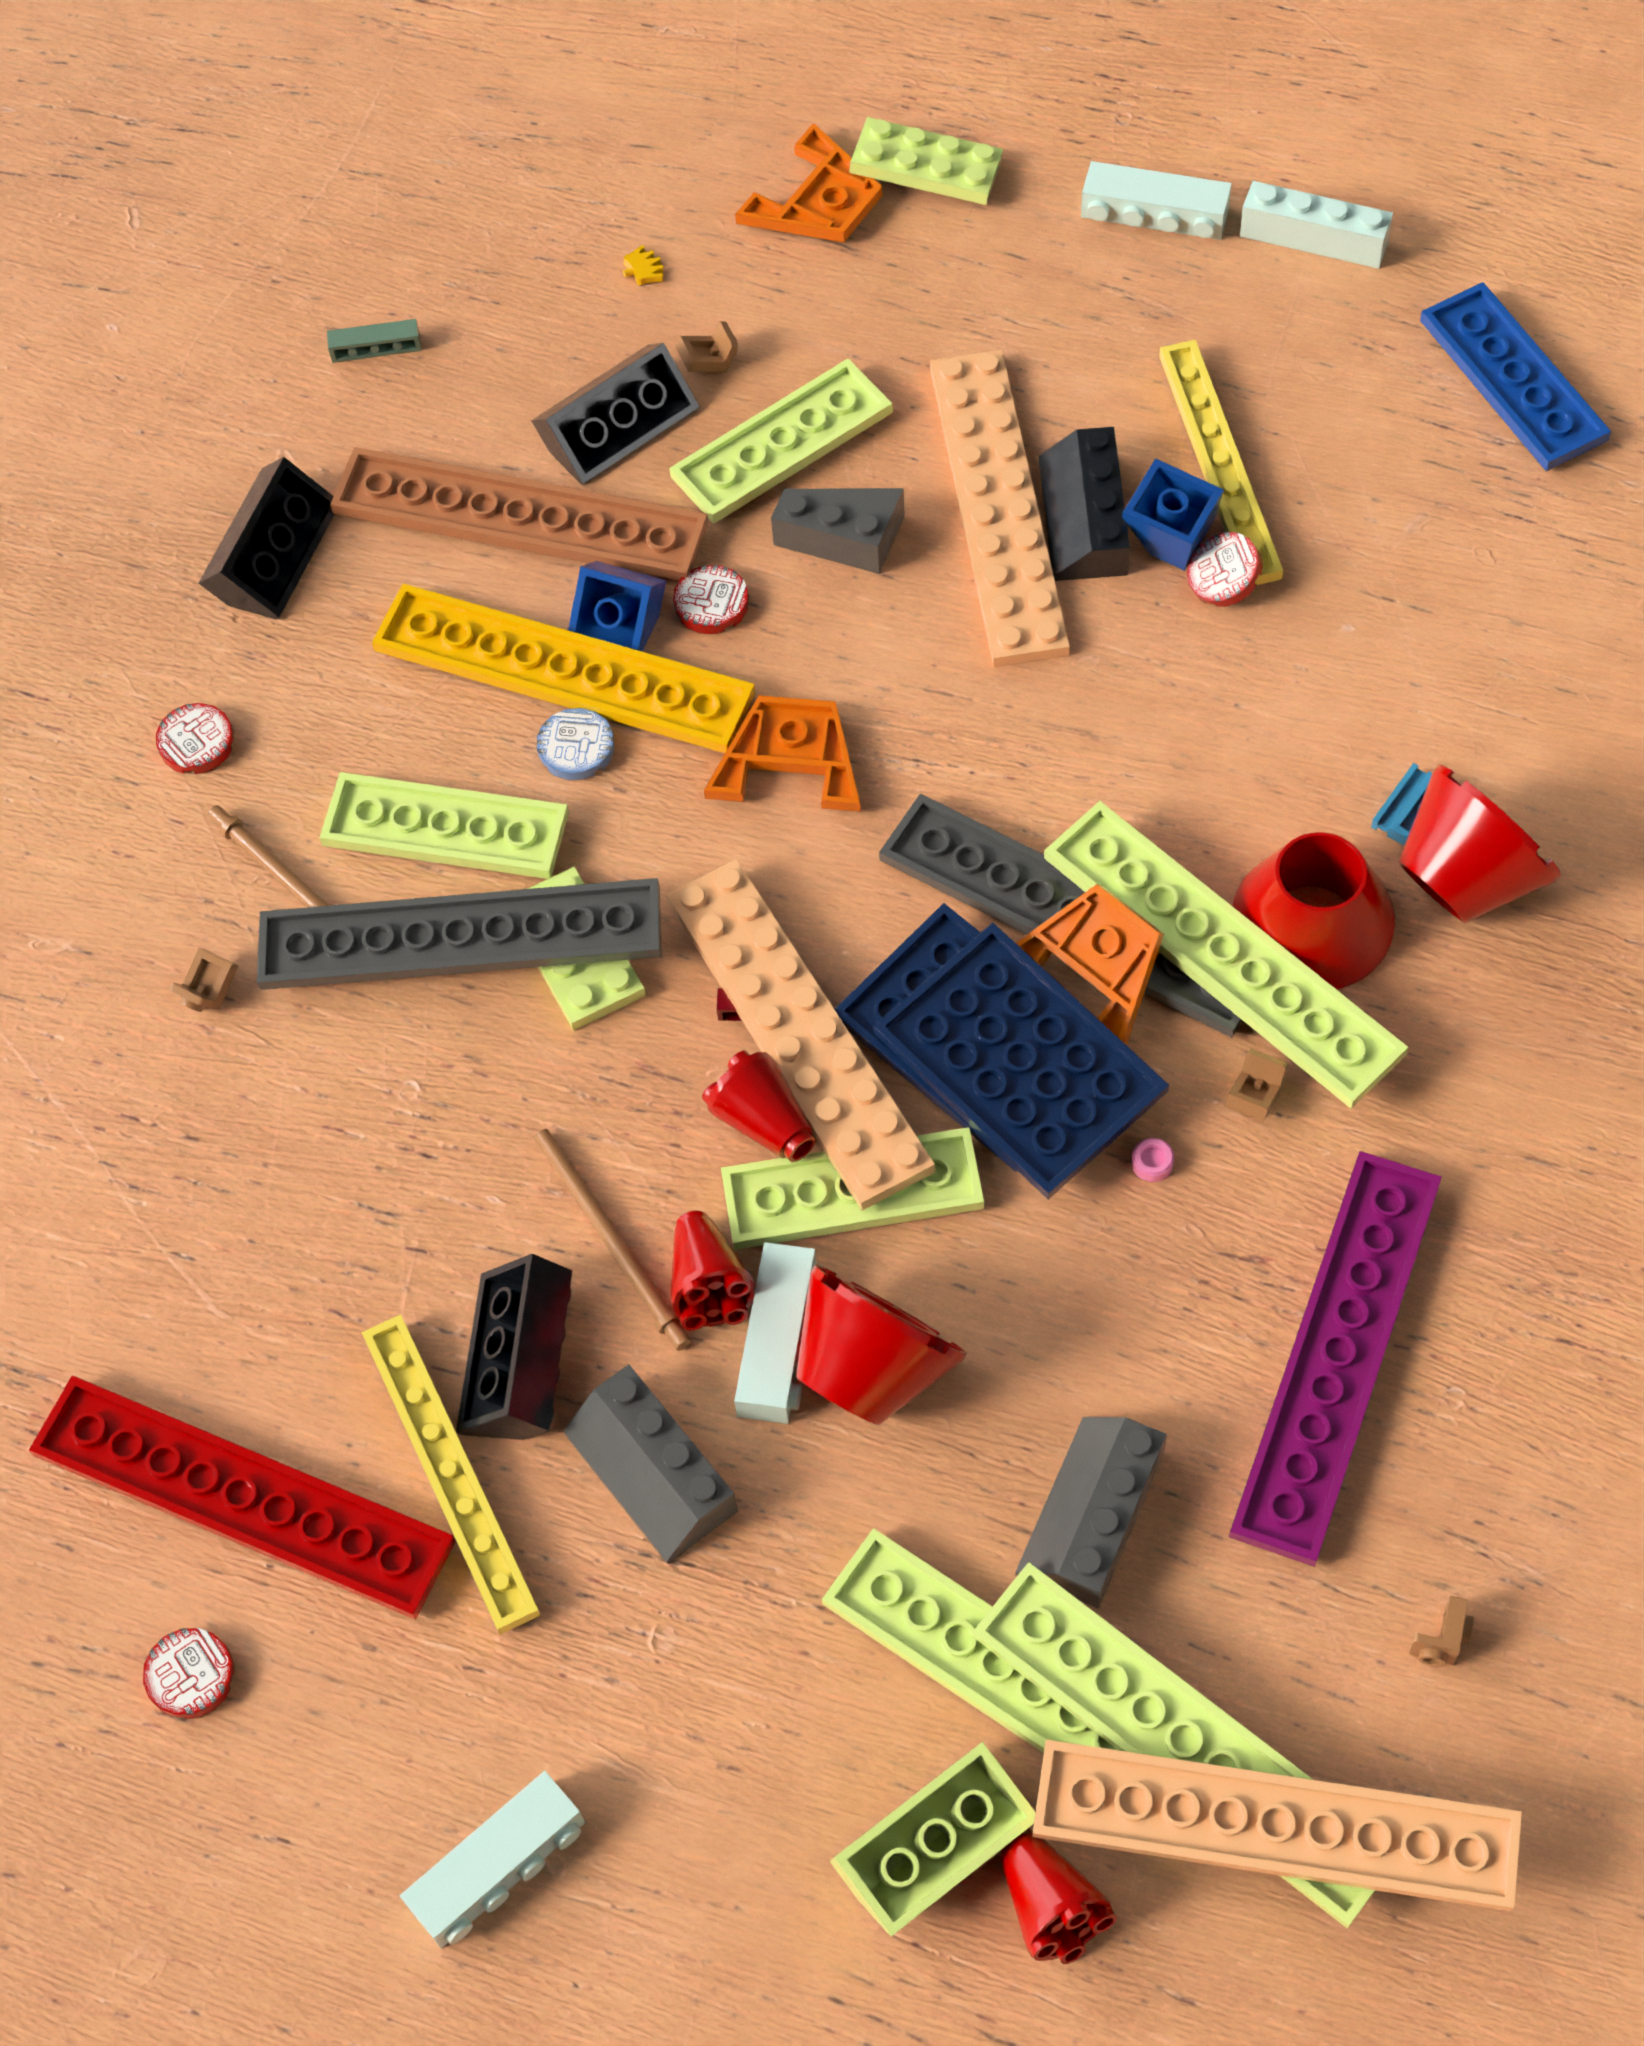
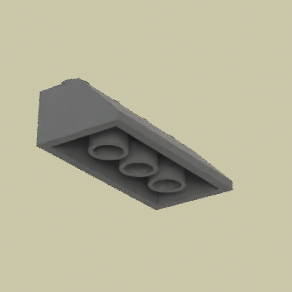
M629 1364L592 1391L563 1431L564 1435L667 1564L738 1512L734 1492Z
M1083 1417L1015 1575L1018 1576L1029 1562L1076 1599L1099 1609L1164 1455L1167 1434L1126 1417Z

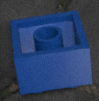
M1155 458L1123 511L1122 518L1150 555L1185 571L1190 558L1201 544L1217 516L1224 489Z
M599 561L580 566L568 631L643 651L660 615L666 580Z

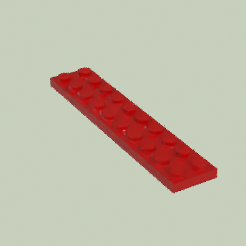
M73 1375L29 1448L30 1453L36 1458L414 1620L417 1619L456 1543L454 1535Z

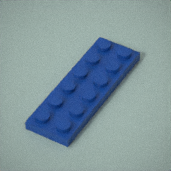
M1484 282L1421 312V323L1546 472L1609 441L1610 429Z

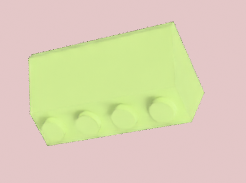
M981 1742L831 1859L830 1863L857 1900L891 1937L1032 1826L1036 1812L986 1745Z

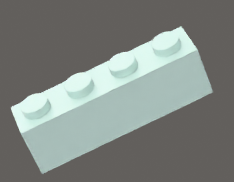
M1091 161L1082 190L1081 218L1221 240L1230 206L1232 183Z
M1252 181L1242 209L1240 237L1379 269L1389 243L1393 212Z
M764 1242L734 1399L737 1417L789 1424L791 1409H799L802 1384L796 1383V1373L810 1272L814 1265L817 1264L815 1249Z
M543 1771L399 1896L440 1948L444 1947L448 1942L451 1945L456 1944L471 1931L473 1927L471 1922L485 1910L488 1913L496 1910L509 1897L508 1890L519 1880L527 1881L539 1873L546 1863L544 1859L557 1847L562 1850L571 1845L581 1834L580 1827L585 1824V1821L578 1808L549 1774Z

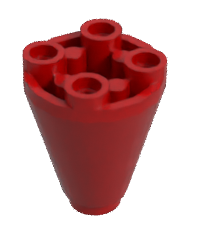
M746 1050L738 1052L729 1060L728 1070L717 1082L709 1085L702 1094V1099L707 1104L709 1112L781 1158H787L790 1162H797L803 1159L813 1149L816 1140L812 1136V1129L776 1060L767 1052H756L751 1055Z
M690 1211L681 1215L676 1222L673 1242L671 1303L675 1316L681 1321L682 1327L688 1331H695L702 1327H713L724 1323L729 1325L742 1323L748 1318V1308L753 1304L755 1283L752 1275L715 1222L705 1212Z
M1030 1828L1000 1850L1002 1853L1000 1859L1025 1945L1030 1956L1036 1961L1059 1958L1062 1964L1072 1963L1085 1953L1086 1947L1084 1945L1098 1933L1108 1930L1116 1923L1117 1916L1107 1896L1045 1839L1033 1837V1832Z

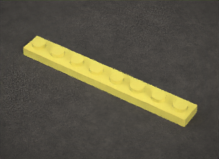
M1196 340L1160 347V360L1205 481L1224 489L1218 509V516L1224 532H1236L1248 537L1261 553L1263 570L1262 574H1259L1255 581L1257 585L1282 580L1283 568Z
M401 1314L361 1332L499 1635L540 1616L539 1610Z

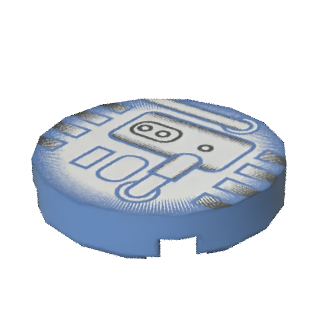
M584 708L565 709L552 715L542 724L537 735L538 756L542 764L556 777L567 780L586 779L593 776L594 772L601 767L603 770L610 763L614 753L613 731L607 720L595 711Z

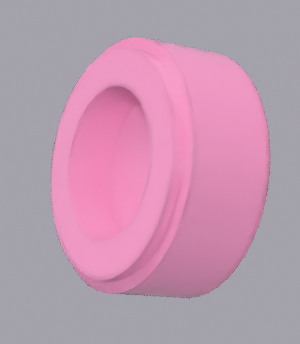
M1147 1138L1140 1141L1132 1153L1131 1163L1133 1171L1139 1178L1148 1182L1164 1180L1170 1175L1174 1166V1152L1171 1146L1158 1138Z

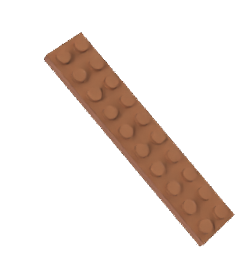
M354 447L330 504L332 513L336 515L585 563L599 561L638 573L678 581L681 577L687 578L689 571L693 569L709 523L707 513Z

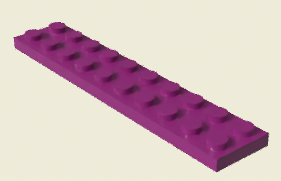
M1359 1151L1239 1503L1229 1538L1313 1567L1316 1566L1442 1176Z

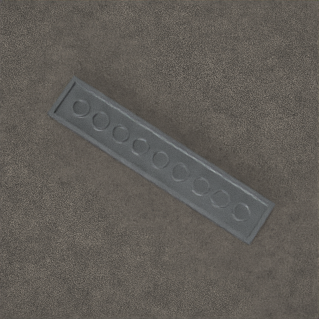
M919 794L879 851L880 861L1025 934L1033 931L1085 893V891L1045 860L1044 854L922 794ZM1158 952L1144 994L1233 1038L1243 1020Z
M658 878L260 911L257 984L261 990L662 957Z

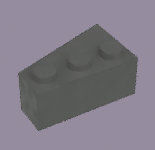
M904 488L784 489L771 516L773 544L778 547L880 574L905 516Z

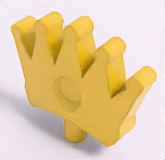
M640 245L633 252L624 256V265L628 268L623 270L624 277L634 275L637 285L663 281L661 258H654L653 250L645 252V246Z

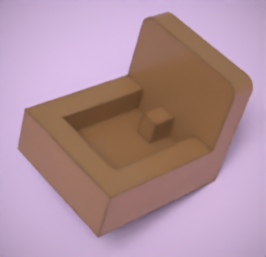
M719 321L712 336H680L675 347L688 372H727L733 357L737 353L738 343L727 322Z
M198 948L183 984L172 983L169 990L181 996L179 1003L192 1010L202 1012L204 1007L220 1009L239 965L207 949Z
M1250 1049L1246 1054L1242 1071L1228 1093L1225 1107L1238 1111L1246 1117H1253L1264 1122L1279 1096L1288 1067L1287 1062Z
M1450 1595L1444 1610L1440 1638L1415 1633L1410 1644L1409 1654L1419 1657L1420 1662L1429 1666L1444 1667L1446 1663L1454 1665L1460 1652L1461 1642L1469 1644L1474 1617L1466 1615L1468 1599Z

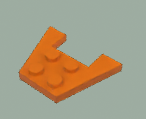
M813 123L795 143L794 151L796 156L817 165V167L784 205L753 192L735 213L736 224L845 242L882 198V185L873 178L849 173L852 158Z
M758 695L704 789L705 799L744 802L749 769L825 775L821 798L822 809L861 812L859 796L836 701Z
M1096 884L1017 941L1016 944L1041 967H1043L1052 953L1111 999L1097 1019L1127 1045L1164 933L1103 885Z

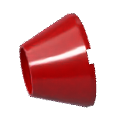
M1438 765L1432 772L1398 861L1401 868L1427 894L1458 920L1466 923L1552 884L1561 877L1562 874L1553 860L1549 859L1546 862L1538 855L1537 850L1540 846L1514 820L1468 781L1460 785L1451 777L1454 774L1451 769Z
M1308 833L1291 840L1260 862L1245 876L1236 891L1233 901V907L1336 990L1357 983L1373 972L1385 958L1393 939L1395 914L1387 889L1360 851L1351 842L1330 833ZM1305 886L1322 887L1336 893L1345 902L1331 907H1315L1298 901L1288 892Z
M815 1264L810 1272L796 1377L824 1398L870 1423L880 1425L964 1360L967 1352L956 1343L951 1342L950 1344L938 1337L940 1333L857 1283L843 1281L836 1277L837 1273Z

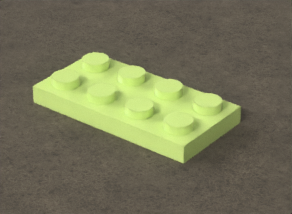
M867 117L850 161L849 173L987 205L1002 159L1003 149Z
M572 867L528 889L584 884L575 867ZM628 960L538 967L573 1031L646 996L645 988Z

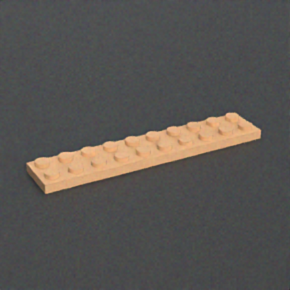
M1002 350L930 360L932 381L993 667L1069 656L1070 646Z
M735 859L667 893L668 904L717 982L734 1005L762 1052H767L776 1060L812 1129V1133L860 1209L863 1211L935 1173L934 1162L738 860Z
M1046 1740L1033 1837L1512 1912L1515 1907L1522 1811Z

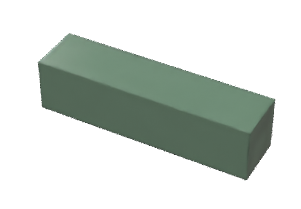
M416 319L327 331L328 350L332 363L421 351L420 332Z

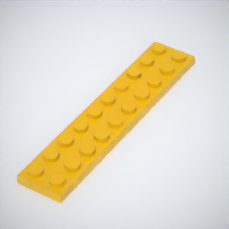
M402 583L372 641L374 651L571 709L584 708L595 711L605 719L722 753L727 751L738 732L756 693L755 684L404 583Z

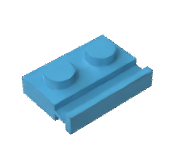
M1415 763L1412 764L1375 815L1371 826L1374 830L1378 828L1387 833V837L1402 845L1406 843L1432 775L1430 771L1425 773L1419 770V765Z

